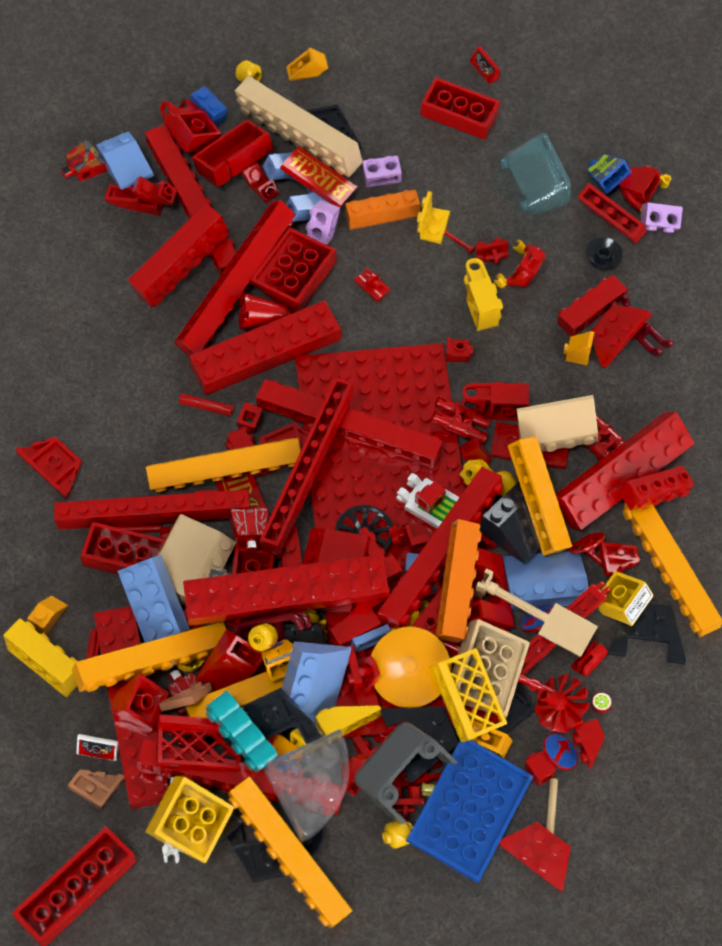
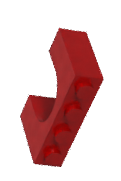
M477 547L479 556L474 567L476 569V577L482 581L487 568L493 572L492 582L508 592L502 555ZM488 593L489 602L480 599L469 605L471 614L468 618V623L479 619L499 629L502 627L507 631L515 627L511 604L496 595L493 596Z

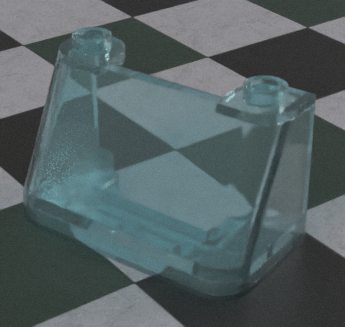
M546 132L533 136L502 155L500 159L503 169L506 168L507 171H512L523 194V200L520 202L522 210L526 211L528 216L569 204L571 193L570 180Z

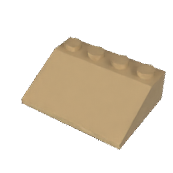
M593 395L517 409L519 438L525 439L537 436L541 452H553L560 448H573L576 445H591L594 442H598Z
M182 514L178 516L159 555L163 558L179 603L186 607L183 581L219 576L236 542L222 532Z
M476 619L467 624L468 634L462 640L458 655L477 648L502 712L507 717L530 642ZM471 654L467 656L465 664L473 668L475 660ZM454 665L453 674H457L459 665ZM463 668L460 677L469 681L472 671ZM475 674L472 683L481 687L483 679L480 675ZM458 680L457 690L464 694L467 684ZM471 687L468 696L477 700L479 690ZM483 692L480 702L489 706L490 696ZM466 700L464 705L474 708L475 703ZM478 706V709L487 712V709Z

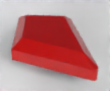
M372 656L359 664V674L363 680L364 695L370 694L380 676L379 669Z

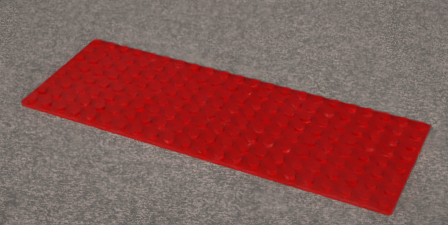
M436 343L297 356L295 362L299 391L312 393L316 397L325 399L335 377L353 382L354 395L348 406L350 409L364 411L370 416L381 417L388 422L398 423L405 428L415 429L422 434L436 436L443 440L442 451L435 467L431 468L335 434L311 487L315 528L335 530L339 517L346 510L354 506L370 505L386 513L393 526L397 528L402 527L404 532L406 525L410 526V530L423 528L425 535L428 534L429 538H431L437 529L406 511V504L397 500L396 497L401 487L410 494L414 488L407 485L409 481L407 479L411 473L417 475L422 482L425 478L433 482H440L446 490L458 497L465 490L464 479L460 476L463 469L457 434L452 431L448 432L446 427L431 421L435 410L450 416L448 412L435 407V402L439 396L452 401L443 344ZM303 423V429L310 432L312 426ZM363 510L353 512L359 523L362 524ZM368 511L367 524L370 525L378 514ZM347 516L342 524L355 528L352 520ZM383 518L380 519L374 529L387 526L386 521ZM389 532L379 533L376 537H380L387 542ZM404 537L405 545H393L391 542L385 551L387 557L393 554L396 560H400L403 565L402 576L405 574L407 553H410L406 537ZM377 543V545L379 546V548H380V547H383V545H381L380 543ZM476 576L472 581L474 593L469 605L480 600L479 597L475 596L476 586L480 582V579ZM441 577L440 579L441 588L443 586L444 577ZM436 595L428 596L424 599L430 603ZM325 612L329 645H334L329 638L330 627L328 622L336 616V612ZM462 641L459 642V643H455V642H451V643H453V644H455V645H457V646H461ZM376 645L364 650L366 659L371 657ZM447 650L449 659L458 655ZM452 662L451 673H452L453 668H454V665H455V663H453V662ZM348 667L345 670L336 707L358 706L353 685H349ZM376 691L381 709L402 708L389 703ZM441 694L431 703L422 706H444L446 713L449 717V720L451 722L452 727H454V724L452 722V719L450 717V714L448 712V709ZM464 705L466 711L472 713L473 707ZM477 709L476 715L484 719L486 711ZM490 713L488 721L499 723L497 714ZM381 716L341 738H353L359 734L361 737L385 735L391 733L397 725L386 729Z

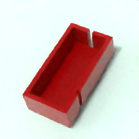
M246 119L193 155L192 159L197 173L219 188L230 180V176L238 175L272 151L273 146L269 133L257 127L249 119Z

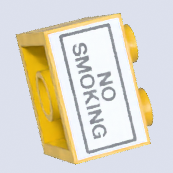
M615 571L602 588V591L607 586L611 588V591L607 594L608 599L598 609L607 617L633 626L654 595L645 581Z

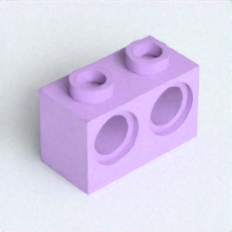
M386 156L384 158L363 161L362 172L366 188L401 183L402 172L398 156Z
M322 200L313 205L310 210L311 220H309L306 226L307 236L327 245L333 239L340 207Z
M655 203L642 204L641 222L645 225L646 230L656 231L657 228L663 229V232L674 233V230L681 228L683 207ZM651 213L655 215L654 222L650 219ZM668 215L673 219L672 224L667 221Z

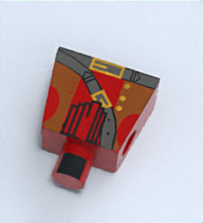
M88 139L66 154L67 166L60 169L65 179L75 175L79 182L107 172L105 161Z

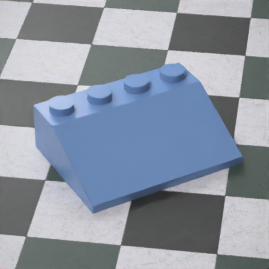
M561 551L543 556V553H536L525 564L514 556H502L508 592L536 608L543 605L554 606L555 603L560 606L570 605L589 588L580 553ZM511 604L512 610H521L520 608Z
M294 642L282 690L315 725V716L321 710L336 706L351 647Z

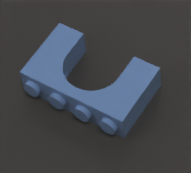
M291 153L268 155L263 168L269 180H296L280 169L282 163ZM305 186L309 194L290 196L286 205L296 214L292 219L293 222L311 220L310 210L312 206L316 205L320 200L327 201Z

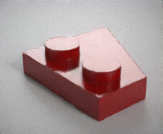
M602 542L598 546L604 576H610L615 571L621 572L633 568L640 562L637 546Z

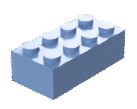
M161 555L118 571L145 643L189 630Z

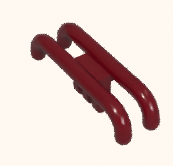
M624 293L621 296L622 305L634 308L629 302L628 294ZM613 301L610 304V308L612 305H618L617 302ZM648 321L633 336L653 356H660L663 350L661 347L655 348L645 338L648 334L662 347L671 348L674 343L672 339H664Z
M291 611L241 621L235 626L234 634L248 639L251 627L267 623L276 629L278 640H284L285 635L282 622H294L298 631H303L304 627L310 629L312 622L305 612Z

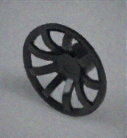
M359 505L349 508L339 517L335 530L340 531V529H343L350 533L359 534L360 529L367 527L368 531H372L376 537L379 533L389 532V527L393 526L387 514L377 507ZM363 510L362 524L359 523L353 512ZM368 511L378 514L370 525L367 524ZM348 516L355 528L342 524L343 520ZM383 518L386 521L387 526L374 529L380 519ZM389 532L387 542L380 537H376L377 543L383 545L382 548L386 551L392 542V537Z

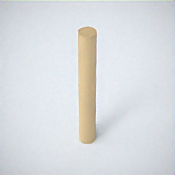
M555 778L550 779L546 829L553 834L558 779Z

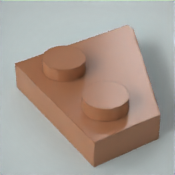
M201 681L190 685V688L160 702L161 711L195 704L213 690L210 682L204 684Z
M80 769L68 784V789L102 810L125 777L122 774H118V776L107 775L106 772H91L90 770Z

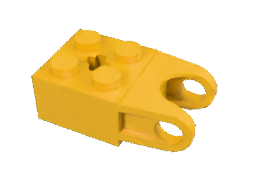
M472 258L466 262L467 274L464 278V285L467 291L466 301L476 329L479 331L499 325V319H501L500 311L503 309L501 299H498L496 296V285L491 282L484 263L480 259ZM473 263H476L480 266V268L478 270H472L469 266Z

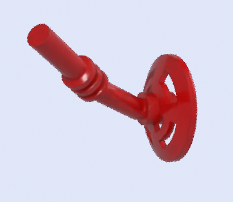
M598 532L587 535L581 540L574 542L572 547L569 548V552H585L586 555L602 567L601 557L595 551L596 547L605 539V534Z

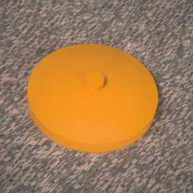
M403 627L389 632L380 639L371 656L380 672L374 687L382 698L398 707L413 708L425 706L439 697L441 692L430 666L448 660L449 655L443 643L434 634L417 627Z

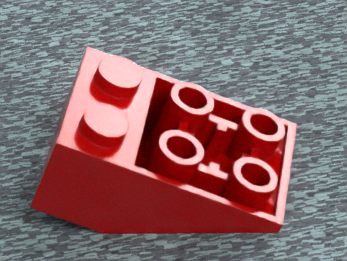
M226 629L194 681H201L202 684L210 682L213 689L212 692L246 680L261 664L263 660L262 653L254 650L249 642Z

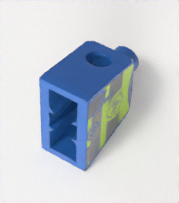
M604 154L598 160H592L587 170L593 182L606 195L631 173L624 159Z

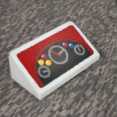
M82 734L78 735L77 754L113 761L117 760L119 751L117 741Z

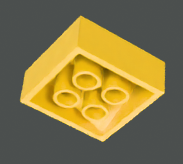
M174 776L145 832L206 864L235 807L189 779Z

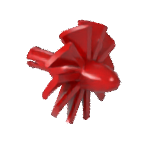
M568 674L558 677V691L551 692L543 688L537 694L538 705H534V708L540 719L538 722L552 732H570V728L576 727L583 722L580 717L584 715L590 706V703L574 702V700H586L588 694L586 687L570 696L572 690L581 685L579 679L573 677L569 688L564 691ZM552 676L547 681L546 686L555 689L554 677Z

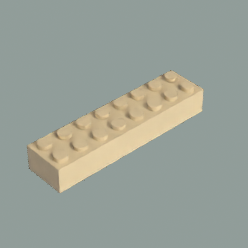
M250 76L235 90L237 101L241 107L240 110L244 115H250L257 123L266 125L274 133H279L284 140H290L296 147L300 146L314 157L319 158L327 166L335 168L339 174L350 177L363 163L356 141Z

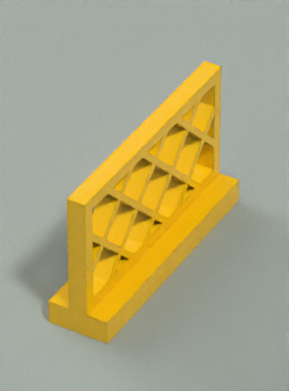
M477 648L430 666L461 743L507 724ZM471 654L475 660L473 668L465 664L467 656ZM453 662L459 665L456 675L450 672L447 664ZM463 668L472 671L469 681L460 677ZM475 674L480 675L483 679L481 687L472 683ZM458 680L467 684L464 694L457 690ZM471 687L479 690L477 700L468 696ZM483 692L490 696L489 706L480 702ZM466 700L475 703L472 713L466 711L464 707ZM478 706L487 709L484 719L476 715ZM491 712L497 714L499 723L493 724L488 721ZM474 719L483 723L480 731L476 733L472 727Z

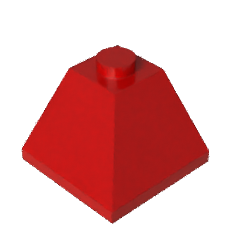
M137 674L117 692L110 711L124 720L154 730L161 713L159 703L166 700L169 693L142 674Z

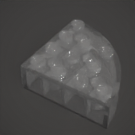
M340 729L268 762L264 768V772L301 843L316 835L329 822L345 794L349 778L348 751Z

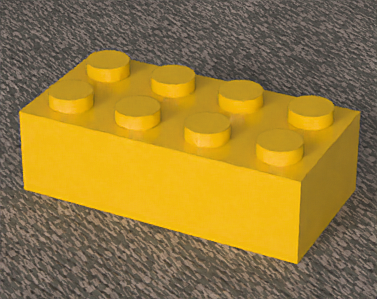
M19 618L3 635L8 651L67 698L77 687L71 670L78 661L73 657H67L65 651L60 646L51 644L50 639L44 633L39 634L35 631V627L29 621L24 622Z

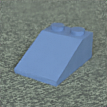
M129 131L96 145L98 154L105 161L106 170L121 190L134 185L139 176L145 179L154 176L136 140Z

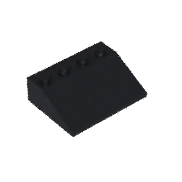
M518 481L483 515L479 531L525 564L540 548V544Z

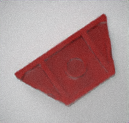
M612 305L591 330L594 332L592 343L603 368L608 367L651 317V312L643 309Z
M293 422L261 436L259 444L298 437L300 449H302L309 432L302 429L296 422ZM280 465V469L288 465ZM263 468L256 475L259 478L276 470L269 471V468Z
M57 437L49 438L43 442L32 443L33 446L26 448L17 447L15 449L16 453L66 500L82 466V461Z
M538 822L500 840L499 846L562 893L571 850L568 844Z

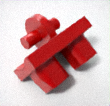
M496 238L492 243L488 244L483 241L477 242L475 246L476 258L482 262L492 261L496 265L498 264V259L509 257V243L501 238Z
M368 268L354 278V282L371 296L375 302H379L390 292V288L379 279V275L373 273Z
M394 786L398 791V799L394 805H401V807H394V810L397 813H402L403 819H407L408 813H415V807H408V805H424L420 786H408V797H401V786Z

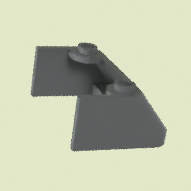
M402 722L396 726L354 776L356 786L392 821L404 824L406 821L392 808L398 799V791L391 782L412 758L419 753L426 759H432L437 756L444 763L453 765L457 763L436 740L407 722Z

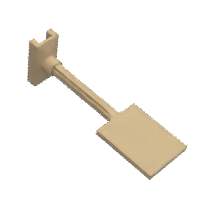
M486 568L482 582H478L476 586L475 596L482 599L486 592L493 596L496 595L544 622L538 633L540 636L581 658L598 627L597 625L555 603L550 614L541 611L492 582L493 572Z

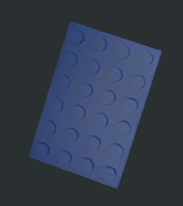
M459 740L451 755L457 763L455 765L446 764L412 827L406 842L478 883L533 776L473 740L462 743Z

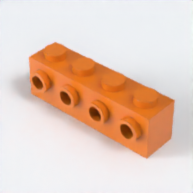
M416 189L405 190L395 194L389 193L379 197H369L359 201L353 200L345 204V216L349 230L417 217L420 212V201Z

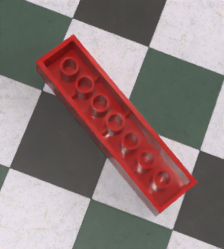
M324 300L189 355L190 367L205 396L290 362L297 356H304L340 341L341 328Z
M665 411L555 494L561 513L571 529L582 530L623 499L619 491L628 481L657 473L695 444L677 412Z

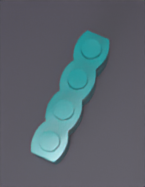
M227 690L206 706V716L211 722L215 721L220 727V734L224 738L228 737L231 740L233 750L245 758L244 762L249 770H254L257 773L278 756L273 746L265 739L261 731L252 723L249 716Z

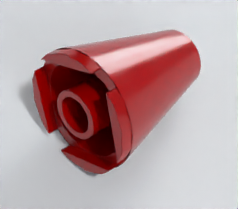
M242 293L239 302L241 311L238 312V323L241 330L255 329L290 315V309H287L286 305L247 293Z

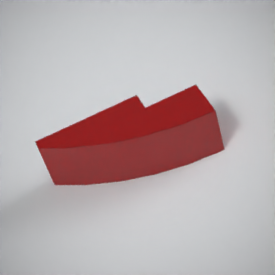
M109 184L104 198L106 202L128 210L157 216L161 215L164 204L145 202L132 194L134 186L121 190L118 185Z

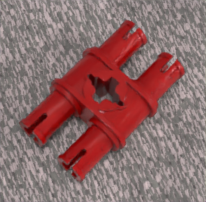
M442 396L437 398L435 407L448 412L450 416L435 410L432 415V422L446 427L448 432L452 431L461 435L464 439L476 437L481 444L485 442L487 433L476 429L472 424L486 430L490 424V418L480 415L474 408H468L460 404L459 401L452 402Z
M596 414L598 442H594L591 445L584 444V446L600 461L610 451L623 444L624 437L620 436L612 428L611 424H606Z

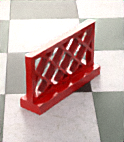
M159 715L156 724L157 765L240 771L241 768L240 754L238 755L234 752L232 746L229 747L223 741L224 737L220 734V727L215 721L211 722L208 718ZM162 732L171 733L175 738L168 743L162 737ZM185 734H191L195 740L188 744L182 737ZM212 736L216 741L209 746L202 738ZM176 741H179L185 747L180 753L172 747ZM197 742L206 749L200 755L192 748ZM218 743L226 750L221 756L212 749ZM168 749L175 757L172 759H162V753ZM189 751L196 758L192 761H187L182 755ZM209 752L216 760L207 762L203 756ZM230 754L235 759V764H228L223 758Z

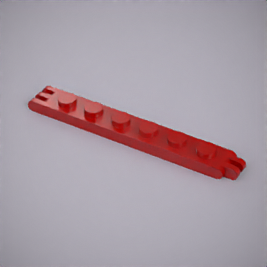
M603 581L597 586L592 584L566 609L587 619L608 599L607 594L611 591V588L607 586L602 591L601 589L605 586ZM539 634L530 641L520 674L525 676L557 644Z

